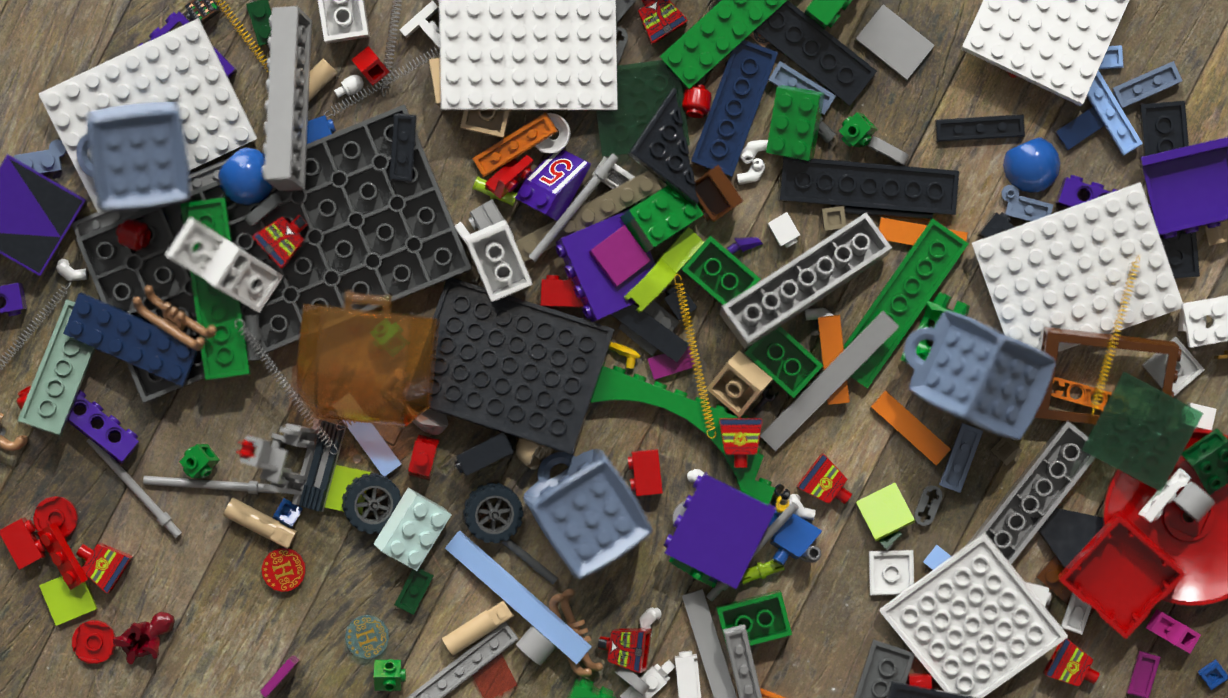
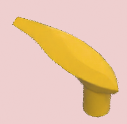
M611 342L609 349L627 357L626 368L634 369L636 358L641 357L639 353L618 343Z

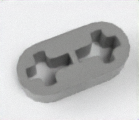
M872 136V140L867 145L874 151L901 165H905L909 158L907 153L875 136Z
M619 666L615 671L621 679L641 695H644L650 688L648 684L629 669Z

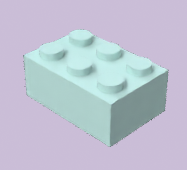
M408 488L375 540L374 545L383 553L417 571L452 514L437 503Z

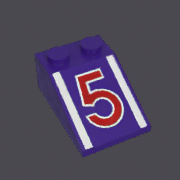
M563 149L559 152L551 153L524 180L515 198L558 221L569 207L591 163Z

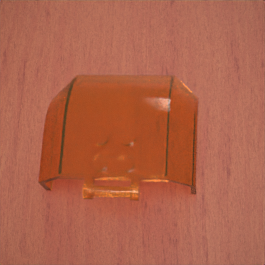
M346 291L345 308L303 304L297 360V389L299 395L315 415L320 418L407 427L413 420L427 411L431 405L440 319L390 314L391 295L379 297L354 294V291ZM353 303L383 306V311L380 313L353 310L352 308Z

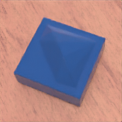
M283 498L272 518L292 529L303 508Z
M1216 659L1198 671L1211 690L1228 680V674Z

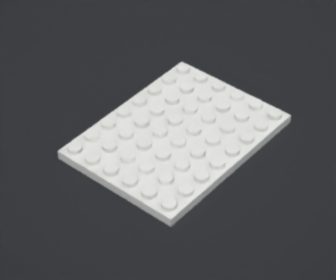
M439 0L441 110H617L616 0Z
M199 18L39 93L98 213L106 209H100L97 206L98 197L94 178L88 176L81 169L77 160L78 142L82 136L88 134L86 119L88 112L129 104L177 102L180 105L179 113L184 131L189 171L257 139L253 127ZM89 147L87 151V156L91 163V153Z
M1141 183L972 242L1004 335L1026 343L1040 351L1044 327L1111 334L1112 330H1122L1182 309L1181 304L1183 302ZM1140 255L1139 263H1132ZM1131 268H1133V269L1139 271V272L1130 271V272H1132V273L1138 275V276L1129 275V276H1131V277H1133V278H1135V279H1137V280L1128 279L1129 281H1127V278H1130V277L1128 276V274H1131V273L1129 272V270H1132ZM1130 285V286H1133L1134 288L1126 287L1127 289H1125L1124 287ZM1123 296H1125V297L1131 299V300L1122 299V300H1124V301H1126V302H1128V303H1130V304H1126V303H1121V304H1120V302H1123V301L1121 300V298H1124ZM1124 305V306L1129 307V308L1120 307L1121 309L1126 310L1127 312H1124V311H1119L1120 313L1117 312L1118 310H1121V309H1119V306ZM1059 342L1058 352L1080 344Z

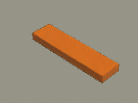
M544 113L472 159L482 176L486 177L558 131L549 115Z
M880 217L878 229L887 241L913 246L927 225ZM950 230L963 240H967V232Z
M840 315L818 317L824 370L844 350ZM848 380L827 399L828 405L850 403Z
M886 390L870 406L936 466L951 450Z

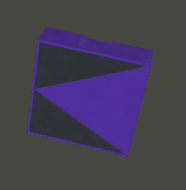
M7 153L0 165V254L41 276L86 201L85 198L58 182L50 180L38 173L34 168Z

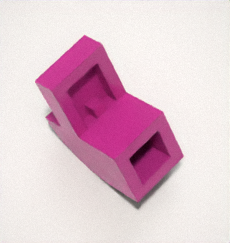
M1156 609L1146 626V629L1189 654L1201 634Z

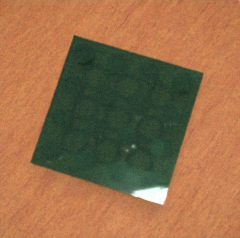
M662 60L617 66V110H596L602 157H609L612 153L615 156L628 154L673 88L677 91L676 98L681 111L684 137H686L687 145L690 146L686 113L682 109V83Z
M1123 371L1081 450L1161 492L1203 413Z

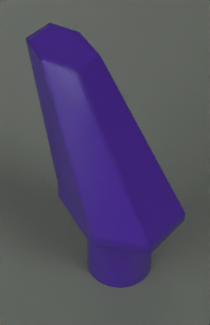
M758 237L734 238L736 242L727 247L731 254H734L740 249L744 252L763 243Z

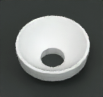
M547 113L554 126L558 128L559 136L555 140L547 138L535 147L544 153H556L568 144L571 134L570 127L567 121L560 115Z

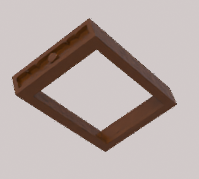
M1044 327L1041 351L1055 359V362L1057 361L1059 342L1108 347L1111 344L1117 347V349L1168 354L1157 422L1049 410L1056 363L1049 385L1034 418L1165 432L1166 426H1169L1171 414L1168 412L1170 404L1172 405L1174 402L1172 388L1173 383H1176L1178 378L1176 364L1180 362L1181 349H1179V346L1174 341L1116 335L1111 337V334ZM1110 340H1112V341H1114V342H1116V343H1118V344H1113V343H1109V342H1111Z

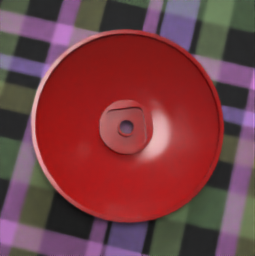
M1185 428L1171 430L1158 434L1137 446L1116 469L1104 499L1103 526L1119 510L1185 569L1187 575L1162 599L1163 601L1178 605H1206L1228 598V484L1212 495H1209L1194 469L1181 455L1184 450L1212 432L1207 429ZM1178 468L1185 471L1191 477L1189 482L1191 481L1215 502V505L1199 523L1195 520L1186 522L1183 519L1184 511L1173 501L1167 503L1162 508L1163 512L1160 517L1152 520V522H1148L1138 515L1166 480L1168 481ZM1181 487L1177 490V495L1183 490L1184 487Z

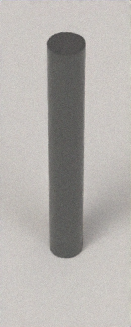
M511 539L502 542L504 546L552 585L556 582L558 578Z

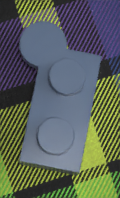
M56 139L50 143L49 150L14 155V157L34 168L38 173L43 174L62 171L60 157L67 150L62 140Z
M1007 185L1001 191L1002 198L1008 202L1005 210L1007 216L1031 222L1052 213L1054 204L1019 196V190L1014 185Z

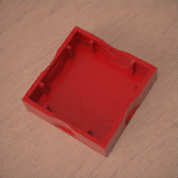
M1118 510L1059 573L1058 577L1062 584L1083 602L1092 606L1103 620L1127 639L1145 620L1151 609L1160 600L1165 598L1187 574L1178 562Z

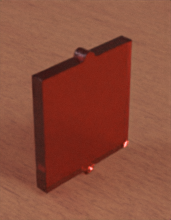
M502 653L472 675L483 698L502 696L504 692L518 685Z

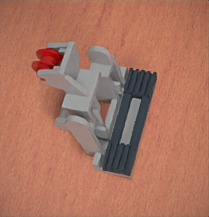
M315 418L314 421H318L317 424H320V427H323V429L316 430L319 425L311 429V427L286 423L285 427H280L279 429L280 432L284 433V436L272 433V444L271 441L247 435L243 442L238 441L242 445L241 450L236 451V453L240 454L239 462L262 468L260 478L271 481V484H264V489L294 494L292 504L319 512L324 511L346 426ZM321 429L322 431H325V433L321 432L318 435H316ZM326 436L330 437V440L333 441L332 444H335V447L334 445H331L328 448H326L328 445H330L331 442L326 443L329 440V438L325 439L324 441L322 440ZM281 441L296 447L307 448L300 474L284 467L289 451L279 449Z

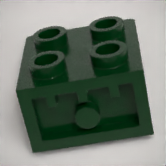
M1215 429L1181 453L1183 459L1194 469L1209 495H1212L1228 484V439L1218 429Z

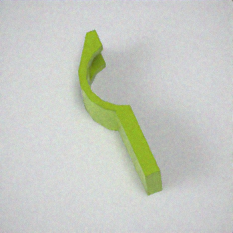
M689 227L686 228L658 259L648 274L623 298L628 300L631 297L639 305L636 310L640 313L672 281L676 273L703 245L704 241Z

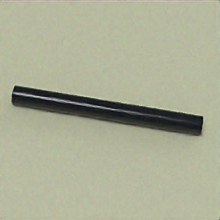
M845 206V214L863 215L867 213L869 216L931 220L933 218V213Z

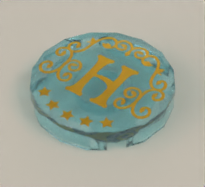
M369 614L361 615L352 620L345 634L346 645L350 652L364 659L375 658L382 654L390 638L385 622Z

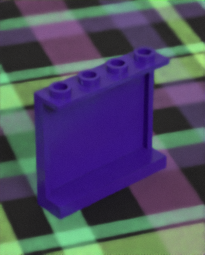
M1228 137L1140 158L1159 236L1163 235L1164 239L1177 236L1176 232L1185 230L1186 234L1197 232L1200 226L1207 225L1208 229L1221 226V221L1228 220Z
M630 209L556 241V252L560 258H563L566 265L565 272L569 278H572L575 285V295L578 299H581L584 305V315L591 322L635 304L636 302L631 297L628 300H625L623 297L655 266L654 259L650 251H648L646 254L651 261L615 287L589 252L625 225L620 217Z
M704 472L703 476H697L693 484L696 490L693 496L688 495L683 505L686 508L684 515H678L673 527L677 528L674 535L669 534L663 545L667 548L665 554L737 589L776 511V507L769 503L761 502Z

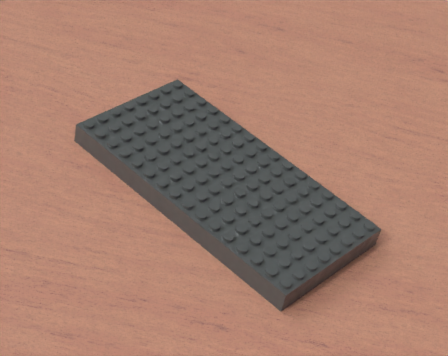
M405 104L307 144L305 190L279 191L273 187L269 195L261 202L245 205L235 203L227 198L218 180L191 191L189 199L154 206L76 238L102 302L148 321L134 308L133 299L140 297L142 304L162 319L163 311L153 305L144 292L145 286L151 285L154 293L160 299L170 303L172 307H176L179 311L184 312L186 316L197 322L190 270L166 256V253L184 227L181 203L225 197L232 243L284 275L260 313L240 302L244 323V316L259 315L260 335H262L260 348L263 347L262 351H266L265 354L470 271L473 268L456 231L455 224L417 131L415 136L412 182L390 180L394 113L409 114ZM277 192L283 203L251 228L244 218ZM300 215L308 223L299 233L305 239V242L284 268H280L252 236L281 217H284L291 223ZM131 218L148 226L151 238L146 247L136 251L119 244L116 229L126 219ZM258 279L252 283L251 288L257 285ZM187 326L182 330L183 333L194 340L199 338V334ZM201 350L198 351L185 386H180L127 362L143 403L205 379Z

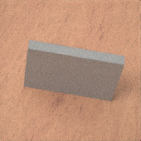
M884 4L855 39L905 80L911 76L935 46Z

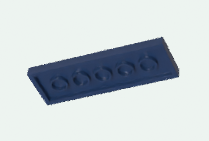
M746 40L742 41L732 50L691 162L709 169L719 165L725 175L733 176L778 52Z
M84 293L78 294L63 333L180 386H185L199 351L188 347L156 325Z

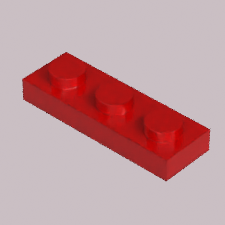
M56 522L38 532L41 542L45 545L52 561L57 566L70 590L88 580Z

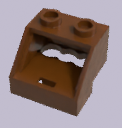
M719 165L695 181L696 195L699 198V204L703 208L701 211L706 221L711 220L714 223L743 202Z

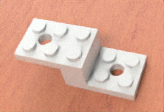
M191 217L166 253V256L198 274L216 288L259 313L284 276ZM199 242V247L192 251L193 245ZM258 279L257 285L251 288L252 283Z
M1228 295L1181 304L1188 347L1228 341ZM1206 315L1213 319V324L1210 328H1205L1202 325V319Z

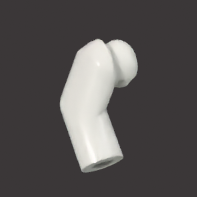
M768 139L748 142L740 155L742 161L747 164L751 163L758 151H766Z
M759 158L754 159L748 172L737 174L738 184L758 181L765 170L763 160Z
M60 259L57 262V272L67 281L88 280L87 269L74 270L69 266V261L66 259Z
M825 308L805 310L806 320L833 316Z
M798 494L790 495V504L794 502L799 507L794 514L804 519L814 520L816 510L804 508L800 502L801 497Z
M653 607L647 609L639 619L640 628L651 629V624L656 619L661 618V610Z

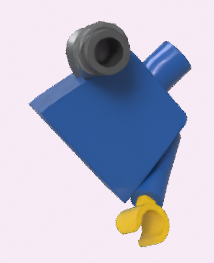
M781 496L777 498L776 511L768 528L789 506V499L787 504L781 505ZM793 514L771 538L770 544L778 548L772 559L780 565H784L789 556L796 560L800 558L805 562H817L821 557V550L817 546H811V544L820 535L822 530L798 515Z

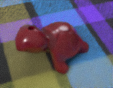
M159 612L153 616L150 623H132L130 628L121 636L113 639V643L117 647H122V650L127 655L126 661L131 665L138 657H144L152 654L153 659H156L159 656L160 635L167 634L172 630L175 623L174 616L166 612Z

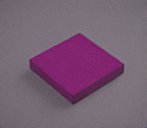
M625 225L589 251L615 287L651 261Z
M292 655L260 690V693L266 698L298 663L299 659Z

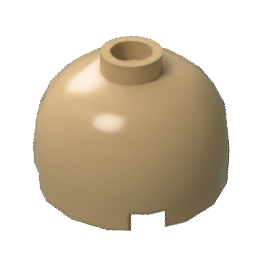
M516 437V455L531 470L537 469L544 455L548 457L553 451L552 448Z

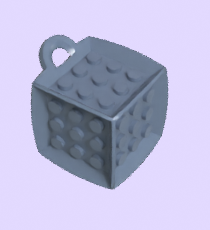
M177 102L129 104L95 110L86 114L88 134L82 136L78 142L77 160L81 169L88 176L94 178L98 197L97 206L100 209L141 208L190 198L188 156L179 113L180 105ZM89 147L91 153V163L87 156V151Z
M947 310L943 312L934 328H920L911 333L904 346L906 360L915 369L909 386V390L926 402L952 414L964 417L988 431L1016 440L1022 437L1036 414L1049 385L1056 363L1055 359L1026 343L1001 335L971 318ZM929 339L934 341L928 357L924 361L918 357L916 347L920 341Z
M592 449L576 457L564 452H556L549 455L541 462L538 468L537 476L539 481L530 487L523 496L524 502L528 505L541 530L567 564L574 578L581 579L608 565L628 552L652 532V527L634 495L607 460L605 453L600 449ZM563 463L568 466L561 474L550 478L549 473L554 465Z

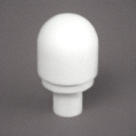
M351 75L341 82L342 86L335 89L334 92L338 98L344 94L348 96L355 94L363 88L364 81L359 75Z

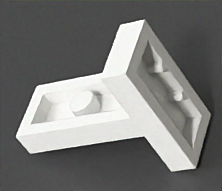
M432 0L400 29L401 33L408 38L421 27L437 47L438 45L440 47L439 27L433 21H427L439 10V7Z

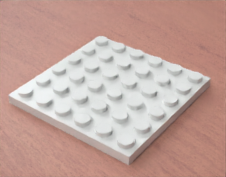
M983 0L961 49L1082 106L1129 0Z
M985 532L880 608L881 614L944 691L978 698L988 695L1067 638L1066 632Z

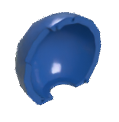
M1041 137L1008 150L1003 163L1005 176L1011 185L1016 186L1021 191L1031 193L1044 191L1051 186L1059 175L1061 165L1057 150L1050 142Z
M242 148L222 166L218 173L220 187L227 198L235 203L250 205L261 202L269 195L274 186L263 177L262 167L265 165V156L257 149Z

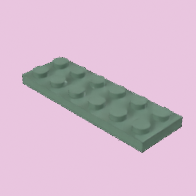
M67 299L18 418V422L60 437L96 349L63 334L75 302Z

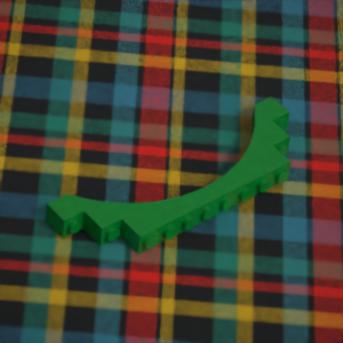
M603 365L591 403L608 400L640 401L665 408L687 419L706 435L708 432L709 437L715 436L711 440L720 449L732 468L740 491L761 502L770 504L775 491V487L771 486L772 481L761 477L759 481L755 480L764 457L763 454H760L761 449L758 448L757 454H747V467L745 468L734 467V454H725L719 418H739L737 415L729 414V409L720 405H716V408L701 407L707 404L700 403L704 399H699V397H696L695 400L687 398L688 393L675 389V392L666 390L667 385L655 381L654 385L645 382L647 378L634 373V376L631 377L625 374V369L613 366V369H610ZM706 408H709V409H707V410H711L712 412H710V411H702V410H703V409H706ZM707 412H710V413H708V414H712V416H711V415L703 416V414H705V413H707ZM743 414L740 418H750V417ZM708 416H711V417H709V418H713V420H712V419L704 420V418H706V417H708ZM709 420H712V421H710V422H714V424H713V423L705 424V422H707V421H709ZM711 425V426H714L715 428H714V429H712V428H706V426Z

